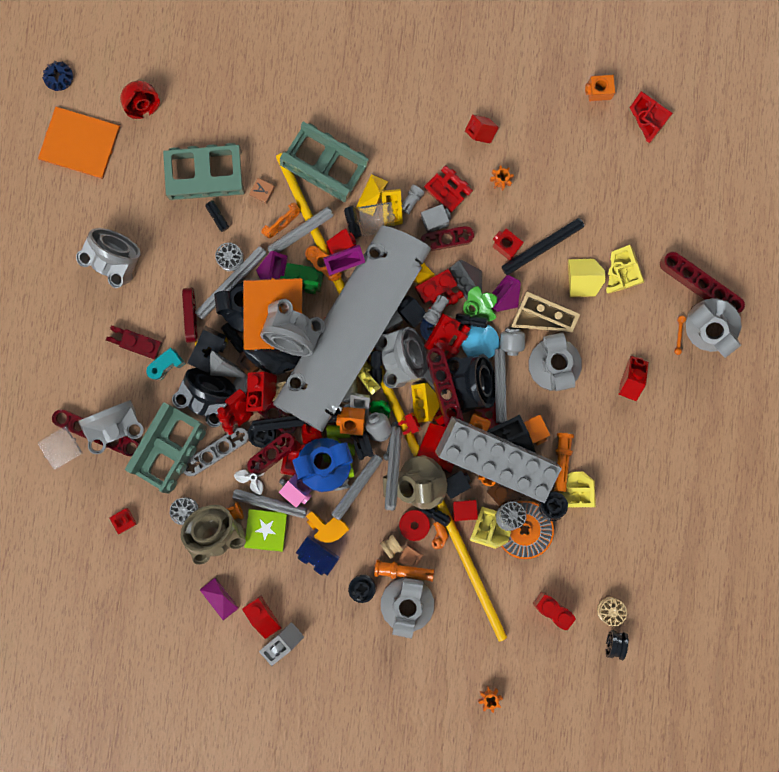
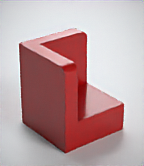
M472 114L465 132L475 141L490 144L499 127L490 118Z
M475 499L453 502L454 521L478 520L477 502Z

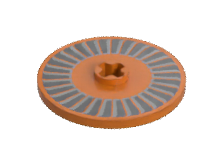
M518 501L517 503L521 504L526 511V520L523 526L528 525L530 533L528 535L525 533L521 535L520 527L512 530L508 543L501 547L506 553L515 558H536L543 554L552 543L554 536L553 521H548L541 516L539 504L531 501Z

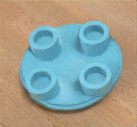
M487 325L486 328L469 326L471 328L467 334L469 336L461 344L465 354L468 357L484 354L488 359L493 357L495 349L499 348V336L496 330L490 325Z

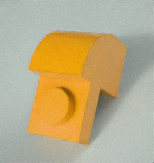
M311 511L306 516L308 518L306 521L313 530L316 528L319 530L313 537L321 542H334L350 529L342 519L332 518L325 524L314 511Z

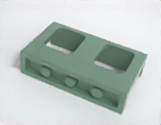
M303 121L301 130L289 149L281 155L280 166L339 200L346 202L367 168L369 159L362 152L350 149V146L346 143L338 142L329 133H323L315 125L307 124ZM307 137L325 146L315 165H310L296 157L297 151ZM339 156L347 158L358 166L347 184H343L328 175Z
M227 143L225 146L207 145L205 148L189 146L187 149L174 147L163 151L166 196L169 200L244 195L240 156L242 151L240 146L235 143ZM232 155L233 174L228 176H211L210 157ZM194 158L195 177L190 179H173L172 160Z
M163 402L125 470L157 487L158 491L170 494L175 489L180 474H183L186 470L188 460L195 454L199 441L205 437L208 426L174 406ZM180 420L194 427L183 447L174 443L169 438L177 422ZM159 454H163L175 461L164 481L150 473Z

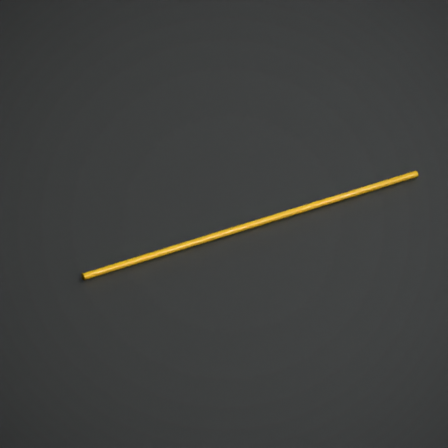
M280 153V154H278V155L276 156V159H277L279 165H280V157H281V155H282L283 153ZM280 166L304 220L307 221L313 215L295 175ZM317 227L310 233L316 246L323 253L331 255L319 228ZM342 277L337 281H333L339 294L345 286ZM370 354L369 357H368L370 363H371V354ZM380 366L382 368V382L380 385L399 423L401 420H406L405 414L393 388L385 386L383 382L385 371L383 366ZM406 424L400 425L402 432L408 429ZM410 432L404 435L415 457L420 447L414 434ZM443 499L442 503L437 505V509L451 518L446 528L498 641H503L507 638V635Z

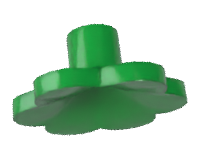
M373 400L370 403L371 413H383L388 419L390 418L392 410L386 401Z

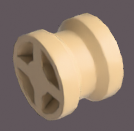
M393 534L389 536L387 541L380 543L390 559L394 557L395 553L403 551V548Z

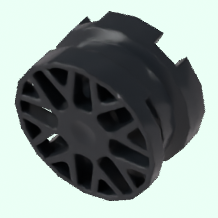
M250 426L248 429L249 441L256 447L265 448L276 439V430L253 432L252 426Z
M367 431L363 432V436L351 435L359 461L363 460L364 457L374 456Z
M550 492L545 503H539V512L548 521L560 520L568 510L566 498L558 492Z
M368 575L356 576L349 584L348 592L350 597L358 603L369 602L376 592L375 581Z
M610 630L609 633L612 634L607 636L606 657H618L619 660L623 661L628 651V634Z

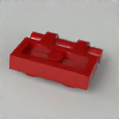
M445 165L441 169L445 176L442 178L437 173L424 186V189L440 204H443L445 209L452 213L464 201L460 193L464 192L469 196L473 190L465 180L462 181L456 175V171ZM450 180L458 186L456 189L448 184Z
M449 269L415 287L423 304L431 301L433 305L438 295L443 293L446 294L449 300L445 307L458 303V300L464 297L461 291L453 293L452 288L457 286V283Z
M443 313L424 347L428 350L440 348L443 352L445 350L449 351L446 355L447 359L455 357L460 352L459 348L463 341L467 340L469 336L467 334L471 328L464 324L461 331L458 330L461 323ZM454 335H456V340L454 341L453 345H450L449 343Z
M241 389L225 400V407L217 409V417L222 422V428L228 435H232L235 432V424L241 426L254 415L253 412H246L247 397Z

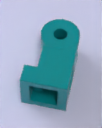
M169 348L148 365L146 373L151 379L162 380L174 366L181 368L186 363L175 349Z

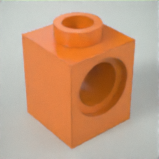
M614 75L590 77L585 85V93L589 96V101L611 100L615 94ZM595 86H601L603 91L597 90Z
M342 407L341 414H337L336 425L340 426V434L363 436L365 409Z
M541 415L524 421L532 443H536L538 446L547 441L546 437L550 436V433Z

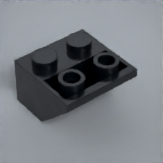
M520 415L487 431L536 453L529 432Z

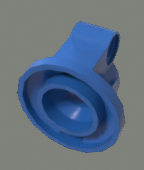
M320 438L306 444L300 451L298 458L293 459L292 462L298 480H302L312 490L329 492L341 487L348 479L353 459L347 442L339 443L333 439ZM327 454L331 457L332 462L327 469L321 470L315 466L314 460L318 455Z

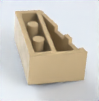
M526 291L510 327L573 332L580 314Z

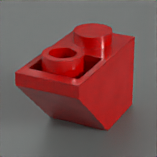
M345 228L326 241V244L332 255L356 246V241L352 232L348 234Z
M630 356L620 382L618 395L637 402L646 386L649 362L642 358Z
M267 372L248 373L246 412L265 411L276 396V375Z

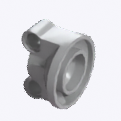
M95 228L89 232L82 250L76 254V260L82 267L91 265L95 271L108 277V282L112 287L119 288L131 282L132 272L141 254L137 245L124 235L109 229Z
M717 298L706 299L696 304L688 313L685 322L686 333L690 341L699 349L709 352L719 351L726 358L741 346L738 340L742 328L741 317L736 308L729 302ZM714 322L720 323L724 328L720 335L712 337L706 334V327Z
M281 299L269 304L268 316L260 336L267 344L282 352L309 357L313 354L318 337L323 333L325 325L321 318L314 317L309 319L304 314L294 311L289 300Z
M410 327L389 334H382L375 348L382 351V361L387 370L383 377L385 386L388 388H398L405 386L407 382L423 379V375L428 369L427 351L419 334Z
M562 332L543 336V341L530 354L528 367L533 381L540 387L549 391H561L575 388V381L582 370V362L578 350L570 342L566 341L565 335ZM559 354L565 358V369L556 370L552 367L551 358L553 355Z
M131 400L78 421L88 440V449L93 454H101L106 449L107 443L128 435L132 439H137L142 436L144 431L142 424L137 421L136 412ZM133 424L138 425L141 429L140 433L135 436L129 432V427ZM94 440L102 441L103 448L97 451L92 448Z
M402 577L392 581L385 588L381 597V612L384 620L393 628L392 635L412 639L413 632L423 628L430 621L434 612V598L430 589L423 581ZM406 599L412 600L417 606L416 612L410 616H405L399 611L400 603Z

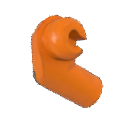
M435 522L433 525L437 533L432 540V547L434 549H441L448 539V533L445 526Z

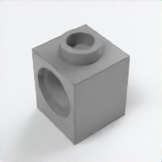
M443 204L421 212V219L427 233L449 226L451 216L448 209H444Z

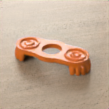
M294 202L288 205L290 211L280 217L271 227L265 225L261 233L267 238H272L286 228L299 215L300 209L298 205ZM286 219L285 223L279 226L280 223Z
M316 246L307 248L305 252L306 258L314 265L316 270L322 272L332 282L341 278V272L329 276L326 266H318V260L329 256L328 254L323 253Z

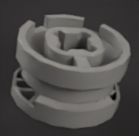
M224 243L217 248L215 259L224 270L235 271L244 262V255L236 244Z
M184 497L172 503L169 514L175 523L183 525L185 520L199 508L195 500Z
M510 501L505 503L496 512V522L505 531H512L521 527L526 520V511L517 502Z

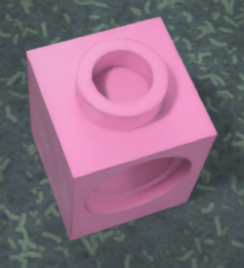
M297 474L279 492L296 508L301 502L305 504L312 497L309 494L312 489L306 486L302 480H298Z

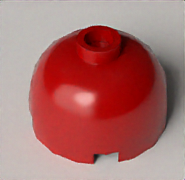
M141 80L132 81L122 89L120 95L122 108L127 116L133 119H142V115L149 112L150 116L158 109L160 99L154 87Z

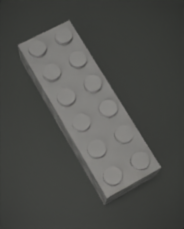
M453 416L435 451L438 457L543 503H545L562 469L555 461Z

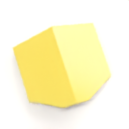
M568 259L570 297H595L605 283V270L595 259Z
M585 472L569 473L567 492H558L566 498L568 507H596L595 481Z
M481 507L470 541L496 549L508 543L511 531H505L498 526L496 522L497 511Z

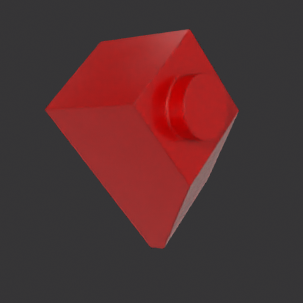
M262 595L242 608L251 625L265 639L282 629Z

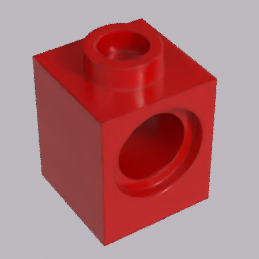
M506 228L503 232L499 231L493 238L495 242L492 247L510 261L524 242ZM502 240H509L511 247H504Z

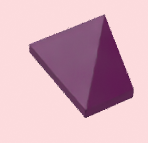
M360 245L323 258L329 276L365 263Z
M270 251L256 269L260 280L280 279V276H284L288 256Z
M506 275L492 292L497 296V303L491 309L499 312L518 308L521 282L514 277Z
M216 577L200 589L222 620H225L239 608Z

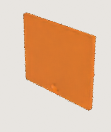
M55 107L38 159L103 179L120 126Z
M302 278L243 280L244 350L275 349L260 336L268 316V306L274 301L287 299L292 303L294 311L302 313Z

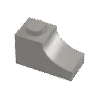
M291 622L259 652L273 666L288 654L304 636Z

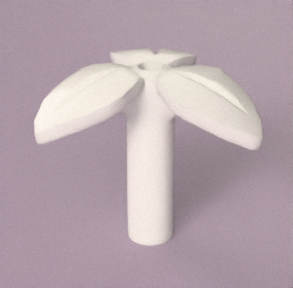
M257 462L255 464L256 466L254 467V469L259 470L260 463ZM243 469L234 474V478L240 483L244 484L251 480V491L257 495L262 494L264 489L263 482L258 480L257 477L264 475V473L261 475L250 474L246 469Z

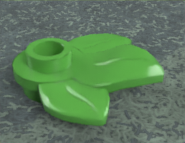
M479 286L473 287L468 292V300L463 305L464 313L471 315V317L473 315L486 317L488 322L495 320L497 316L491 308L497 303V296L488 292L482 294Z

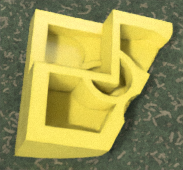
M631 245L611 253V267L608 273L609 282L608 287H606L608 294L645 282Z
M366 360L358 373V377L370 394L373 395L381 387L369 374L372 367Z

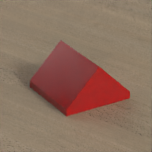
M429 423L416 456L424 455L430 457L441 466L443 471L451 473L454 464L439 458L435 452L446 427Z

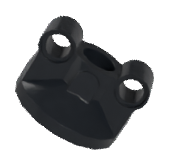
M241 282L230 291L216 292L214 298L216 313L222 315L233 329L243 333V307L237 306L238 302L243 298V282Z
M480 354L464 358H449L447 363L450 373L453 374L452 381L459 405L461 400L464 402L461 412L492 407L495 403V372L488 357ZM457 362H459V369H458V370H456V367H455V365H456Z
M192 368L185 373L179 390L173 395L172 401L177 408L188 406L194 413L205 416L209 426L218 427L222 422L215 415L218 414L217 409L226 406L225 400L236 392V388L224 376H210V371L206 373L198 368Z

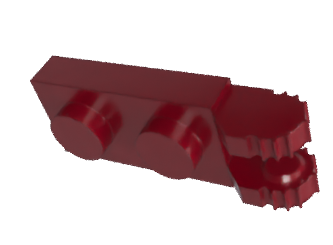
M111 325L110 330L115 333H121L123 336L121 341L107 336L106 341L153 360L157 359L162 342Z

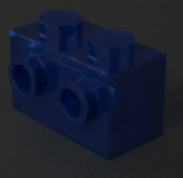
M309 535L296 551V554L299 555L297 558L305 564L309 562L315 566L313 569L322 576L323 574L328 576L340 558Z

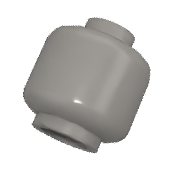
M505 328V331L501 333V350L507 352L509 356H517L518 352L524 351L525 333L521 331V328Z
M383 413L370 414L364 423V427L373 441H385L392 433V426L387 416Z

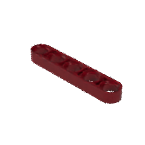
M433 348L427 353L426 360L445 427L447 428L451 420L447 416L448 408L456 410L457 415L455 418L462 421L464 419L445 353L440 348ZM431 353H439L441 356L440 361H432ZM436 372H445L446 379L443 381L438 380ZM443 389H448L451 392L450 399H444L441 396Z
M57 410L53 413L52 422L56 426L86 438L82 430L77 431L75 429V423L84 419L83 417L66 410ZM60 413H64L67 417L63 424L57 421ZM124 436L119 438V443L116 446H112L109 442L106 447L132 457L133 454L127 451V445L134 443L138 447L140 443L135 439ZM94 440V441H93V442L98 443V444H100V445L103 446L102 441H100V440Z

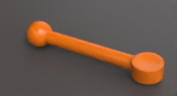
M684 316L677 318L679 329L677 348L674 350L676 355L682 353L680 347L683 323L686 321Z

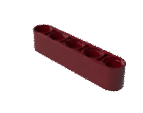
M670 252L660 260V268L702 299L716 298L714 292L717 291L721 295V300L729 303L733 302L736 305L738 313L744 310L745 302L741 297L680 254ZM667 258L673 260L674 266H670L667 263ZM683 269L689 271V277L683 275ZM699 280L705 283V288L699 286Z

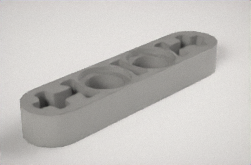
M244 428L234 429L235 432L232 435L227 434L192 456L187 462L184 474L196 476L245 445L249 441L248 431ZM237 432L245 433L243 441L237 440L234 442L236 444L235 447L231 440L228 439L230 436L231 439H235L238 436ZM223 441L229 444L227 452H221L219 449V445ZM205 452H211L213 455V460L209 463L203 460ZM200 461V463L204 465V467L202 468L201 465L196 466L194 468V473L193 471L187 470L189 468V463L195 464Z

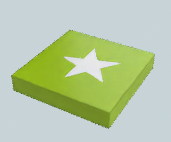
M249 509L244 548L283 552L287 514L276 511Z

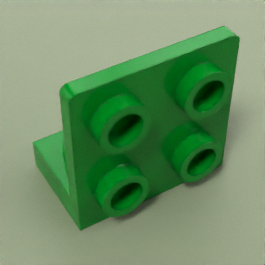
M287 263L285 276H280V279L302 278V289L305 290L304 292L316 294V292H321L324 274L316 270L315 267Z

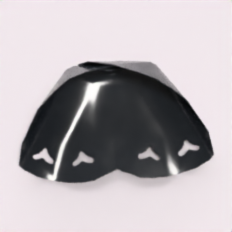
M276 348L255 349L254 352L243 350L246 357L256 367L273 375H280L293 370L301 356L291 355Z

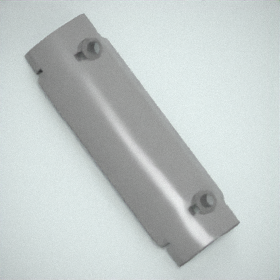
M384 225L380 227L363 255L365 263L356 266L323 321L325 328L318 337L313 354L309 357L300 358L275 399L274 406L286 413L289 412L323 432L332 417L327 412L335 414L421 270V265L431 251V248L426 243L400 230ZM375 250L379 256L374 258L370 256L369 252ZM298 379L301 382V386L299 388H292L290 381ZM307 384V388L302 390L304 385Z

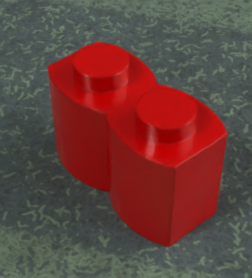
M540 592L533 602L534 607L542 615L550 618L552 622L563 630H568L576 620L572 612L558 604L554 598L544 592Z

